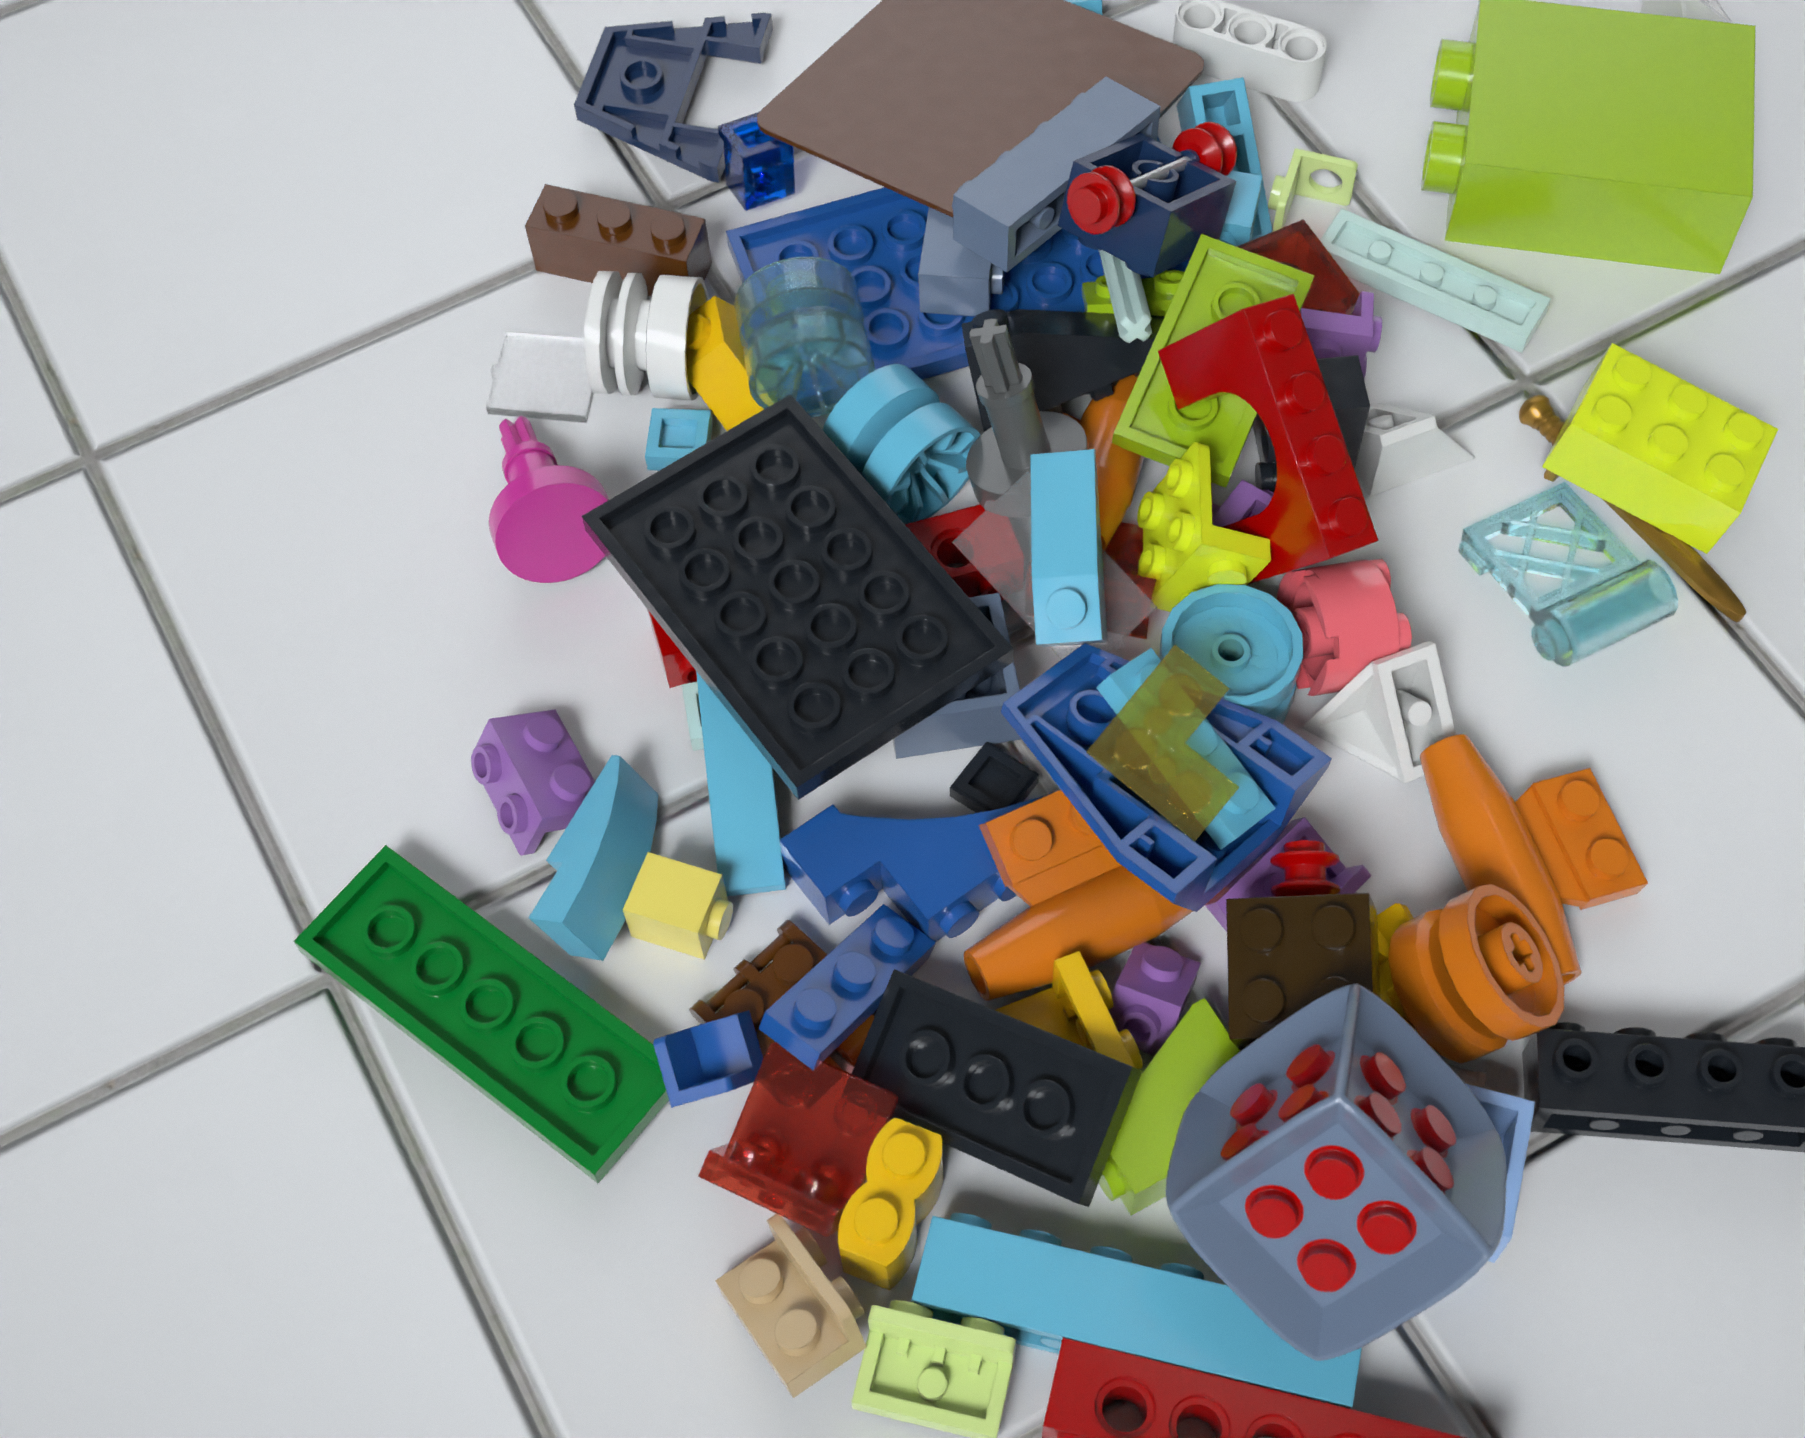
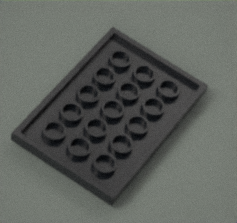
M791 394L582 516L585 531L798 800L1013 663L1014 648Z

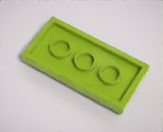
M1201 234L1115 428L1112 443L1167 466H1170L1175 459H1180L1194 442L1208 445L1210 447L1211 483L1227 488L1256 419L1257 412L1245 400L1231 393L1178 410L1158 350L1243 308L1294 294L1299 310H1301L1311 288L1314 275Z

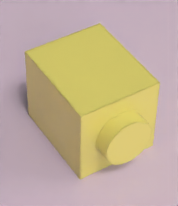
M648 852L623 907V913L631 937L705 960L713 939L722 940L728 930L733 913V903L728 901L722 874Z

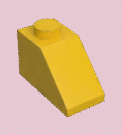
M713 296L689 315L686 345L687 378L726 431L780 400L764 323L717 296Z

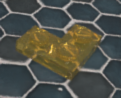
M1174 645L1086 753L1188 837L1196 841L1240 788L1186 744L1228 693L1230 688L1178 646Z

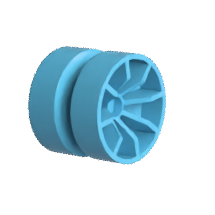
M901 364L881 367L858 381L839 400L822 429L904 524L930 518L959 493L969 479L966 470L968 452L974 442L981 436L979 431L950 405L940 403L937 393L911 369Z

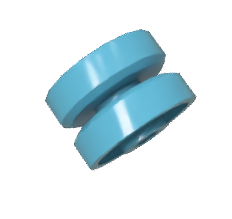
M1216 584L1191 592L1172 608L1162 629L1159 658L1176 680L1283 724L1292 705L1296 690V680L1300 674L1303 661L1302 632L1291 611L1271 594L1247 585Z

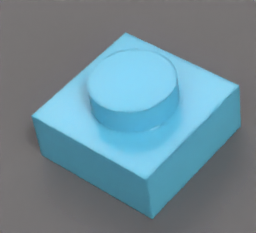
M652 408L645 452L647 469L660 471L711 441L713 428L711 410Z

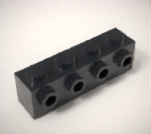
M1558 1022L1549 1028L1533 1034L1522 1052L1524 1099L1535 1102L1530 1132L1805 1152V1047H1798V1043L1792 1039L1767 1038L1756 1043L1728 1042L1725 1036L1710 1032L1695 1033L1685 1038L1656 1036L1654 1031L1640 1027L1623 1028L1614 1033L1585 1031V1027L1580 1024Z

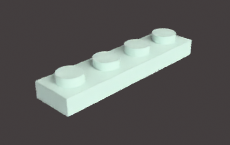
M1342 208L1315 248L1314 262L1521 353L1546 315L1551 298Z

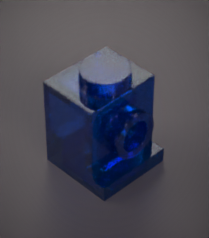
M759 112L718 126V135L723 140L726 185L745 211L795 194L794 147L763 133L757 124Z

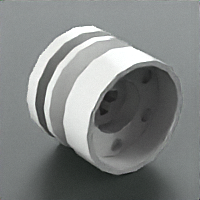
M598 271L592 283L584 322L586 372L589 386L593 393L612 394L618 385L623 396L636 395L642 384L644 373L647 371L650 390L654 398L690 401L697 399L698 392L687 378L686 345L689 315L708 301L706 286L702 277L660 275L654 286L651 300H649L646 282L642 273H627L623 281L617 271Z

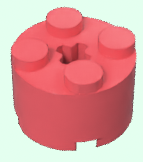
M1363 559L1289 571L1283 576L1278 588L1277 600L1291 611L1302 632L1303 661L1300 674L1296 680V687L1298 689L1310 687L1311 689L1307 695L1317 696L1340 692L1372 661L1410 648L1412 640L1410 623L1405 614L1397 613L1390 590V571L1383 559Z

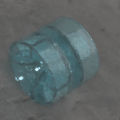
M818 257L788 258L759 269L748 277L739 288L735 297L734 307L740 341L744 348L743 356L749 390L755 402L763 409L791 394L810 417L829 414L851 387L875 371L870 342L864 326V315L857 283L853 275L842 265Z

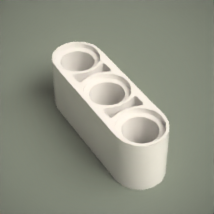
M1182 0L1176 8L1172 43L1191 50L1203 58L1204 71L1202 74L1223 81L1244 77L1246 88L1293 102L1307 101L1313 98L1319 91L1327 48L1325 37L1320 32L1221 0Z

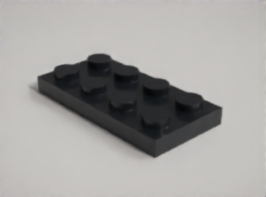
M894 969L842 1098L890 1120L895 1117L940 1134L943 1144L1074 1203L1089 1207L1142 1070Z

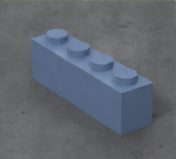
M1108 77L1103 78L1087 92L1077 95L1070 105L1052 119L1041 123L1030 136L1013 149L1002 153L995 163L977 177L966 181L960 186L957 192L953 194V240L1005 272L1010 271L1062 229L1058 226L1073 161L1139 133L1157 141L1161 106Z

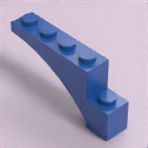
M1041 797L997 810L956 817L893 819L848 815L840 813L832 804L779 840L784 869L829 925L845 914L848 917H852L863 912L875 901L878 892L883 889L909 923L932 940L937 942L945 935L948 938H955L968 930L978 919L979 912L997 899L1003 902L1017 896L1012 890L1005 887L979 825Z

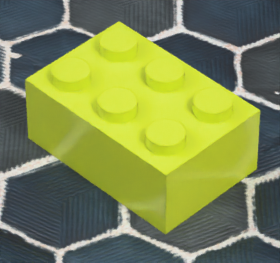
M1612 343L1583 386L1542 467L1708 554L1741 514L1778 429Z

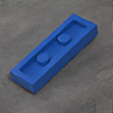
M883 904L765 1011L759 1029L810 1069L814 1070L878 1009L893 970L895 969L912 976L929 959L936 942Z

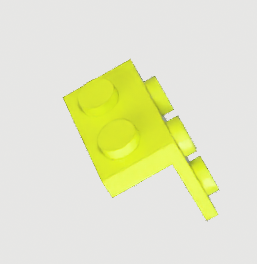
M1194 442L1180 459H1175L1171 463L1165 477L1152 492L1148 491L1140 502L1137 522L1139 527L1143 528V551L1138 564V575L1141 580H1144V606L1171 612L1172 608L1191 592L1216 584L1248 585L1271 561L1270 539L1212 524L1210 447L1208 445Z

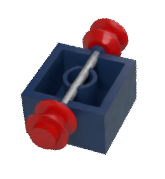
M1204 122L1194 128L1181 132L1175 139L1172 148L1139 133L1074 160L1058 226L1077 236L1079 242L1084 246L1095 250H1103L1124 261L1126 267L1137 274L1154 277L1189 260L1201 234L1217 240L1220 239L1236 185L1235 180L1227 177L1233 170L1237 160V148L1232 135L1225 127L1218 123Z

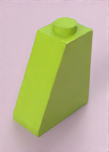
M1206 998L1197 1001L1190 1007L1141 1074L1098 1183L1111 1201L1120 1197L1131 1216L1166 1197V1178L1169 1162L1183 1113L1189 1102L1208 1079L1228 1060L1240 1052L1239 1048L1229 1039V1033Z

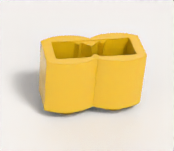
M895 1117L877 1134L867 1158V1182L857 1189L849 1199L839 1222L838 1246L844 1273L887 1290L895 1287L907 1273L916 1251L917 1225L928 1216L935 1206L943 1185V1148L940 1134Z

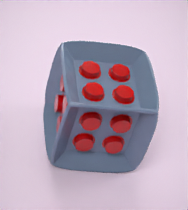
M1351 984L1327 993L1292 1014L1228 1060L1202 1086L1200 1091L1189 1102L1177 1131L1166 1178V1200L1169 1211L1181 1233L1221 1280L1280 1338L1304 1355L1316 1361H1322L1355 1351L1387 1334L1460 1288L1488 1262L1500 1243L1504 1228L1506 1157L1503 1143L1486 1110L1458 1075L1392 1007L1366 988L1358 984Z

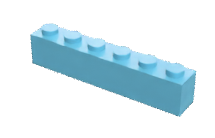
M953 1213L950 1215V1219L932 1216L911 1299L913 1303L930 1309L933 1312L932 1319L958 1325L961 1324L962 1318L965 1317L985 1319L1002 1326L1005 1329L1004 1336L1016 1339V1344L1059 1354L1062 1338H1067L1349 1409L1353 1407L1362 1347L1340 1357L1316 1361L1299 1352L1280 1338L1227 1285L1203 1280L1204 1274L1198 1269L1177 1263L1162 1264L1161 1269L1132 1263L1133 1258L1128 1253L1105 1246H1094L1090 1249V1253L1061 1246L1062 1241L1058 1237L1038 1230H1022L1019 1236L991 1230L992 1224L989 1221L966 1213Z

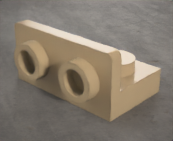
M778 1212L766 1220L775 1241L715 1280L721 1294L788 1392L795 1398L867 1348L855 1321L865 1312L858 1298L842 1276L830 1282L820 1268L827 1264V1260L810 1232L804 1226L793 1232Z

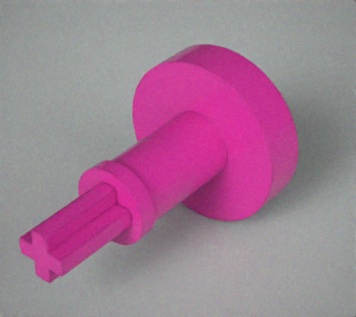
M520 415L513 423L505 418L500 423L499 429L502 434L501 442L506 452L502 461V471L508 485L495 499L489 515V531L497 554L503 565L510 572L528 581L556 583L575 578L593 568L605 556L585 531L582 516L609 500L602 484L588 472L571 466L557 465L556 458L550 447L542 442H538L529 419Z

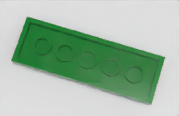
M387 845L373 857L293 941L299 951L598 1184L669 1101L654 1045Z

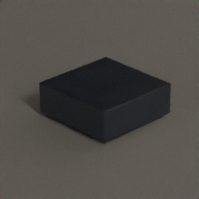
M986 742L950 786V797L975 813L1005 808L1024 802L1039 783V774L991 743Z

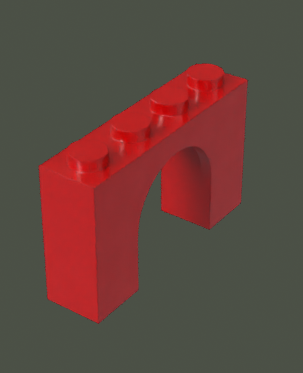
M1294 294L1243 308L1158 350L1178 410L1231 393L1251 405L1269 432L1277 463V481L1273 497L1268 506L1259 514L1222 527L1270 539L1271 561L1250 583L1322 562L1379 541Z

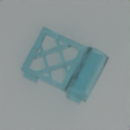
M1566 482L1463 529L1462 543L1459 544L1458 552L1479 576L1487 572L1493 576L1534 623L1531 636L1538 653L1548 661L1553 660L1562 667L1574 664L1673 616L1678 609L1676 589L1666 571L1654 561L1647 559L1640 562ZM1560 506L1575 522L1574 530L1538 524V516ZM1499 534L1525 538L1523 552L1519 554L1497 550L1490 544L1488 539ZM1536 540L1569 546L1567 562L1529 556L1532 541ZM1576 548L1604 553L1612 562L1600 569L1573 564ZM1525 572L1563 579L1560 588L1541 597H1538L1523 580Z

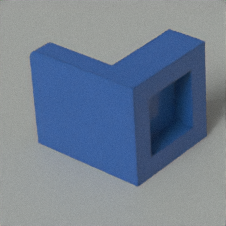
M749 1010L655 1038L653 1041L671 1108L729 1092L769 1077Z

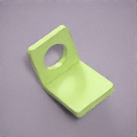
M1295 148L1286 177L1276 175L1270 193L1268 209L1276 210L1273 226L1274 240L1280 242L1294 195L1344 206L1349 205L1358 168L1357 162ZM1320 169L1330 170L1341 178L1342 183L1336 187H1324L1312 179L1311 173Z

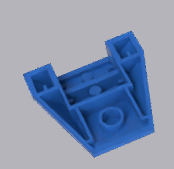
M1084 643L1003 702L1001 713L1115 860L1173 904L1198 912L1274 844L1328 769L1332 758L1279 721L1178 681L1276 808L1220 850L1096 688L1110 674L1130 661Z

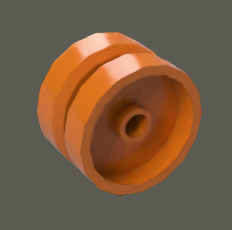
M1493 884L1477 886L1449 900L1444 909L1427 911L1399 925L1390 938L1388 961L1397 996L1406 1016L1420 1036L1442 1057L1460 1064L1476 1060L1503 1048L1508 1039L1511 1041L1522 1039L1555 1025L1564 1011V984L1558 960L1546 934L1530 911L1510 892Z

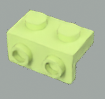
M894 1300L890 1302L889 1308L872 1305L868 1318L867 1348L864 1349L851 1401L852 1408L970 1438H998L1015 1360L1016 1339L1004 1336L1005 1329L1002 1326L985 1319L965 1317L962 1318L961 1324L958 1325L932 1319L933 1312L930 1309L913 1302Z

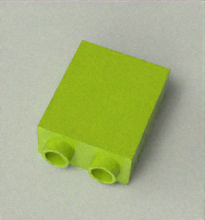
M1479 0L1469 42L1441 39L1430 94V107L1457 110L1456 124L1432 122L1421 180L1422 191L1449 194L1445 241L1720 274L1753 198L1756 26L1529 0Z

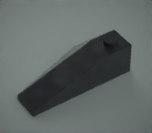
M993 309L976 315L970 322L962 323L965 351L984 432L992 426L986 408L980 402L976 390L977 380L982 374L969 334L971 329L983 328L984 320L997 319L999 326L1007 325L1018 363L1026 365L1032 373L1035 384L1033 391L1039 411L1063 414L1062 403L1084 394H1090L1093 400L1098 401L1114 394L1112 387L1120 379L1132 374L1138 377L1165 316L1151 315L1150 326L1152 334L1145 341L1136 338L1130 343L1120 338L1113 313L1017 309L1006 312L1002 309Z

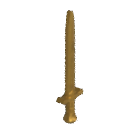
M1544 395L1532 396L1522 404L1519 410L1520 422L1540 431V434L1546 437V440L1552 443L1553 446L1564 422H1561L1562 420L1554 413L1549 398ZM1546 469L1543 477L1554 482L1559 476ZM1603 500L1706 601L1735 622H1740L1743 619L1746 609L1738 597L1689 544Z

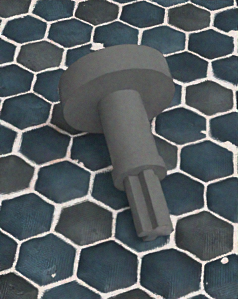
M997 319L984 320L983 328L971 329L969 334L982 374L977 380L976 390L980 402L986 408L992 427L986 430L970 448L966 459V470L975 497L986 510L1004 517H1031L1030 454L1089 450L1090 448L1085 431L1073 418L1061 413L1039 411L1033 391L1035 384L1032 373L1026 365L1018 363L1007 325L999 326Z

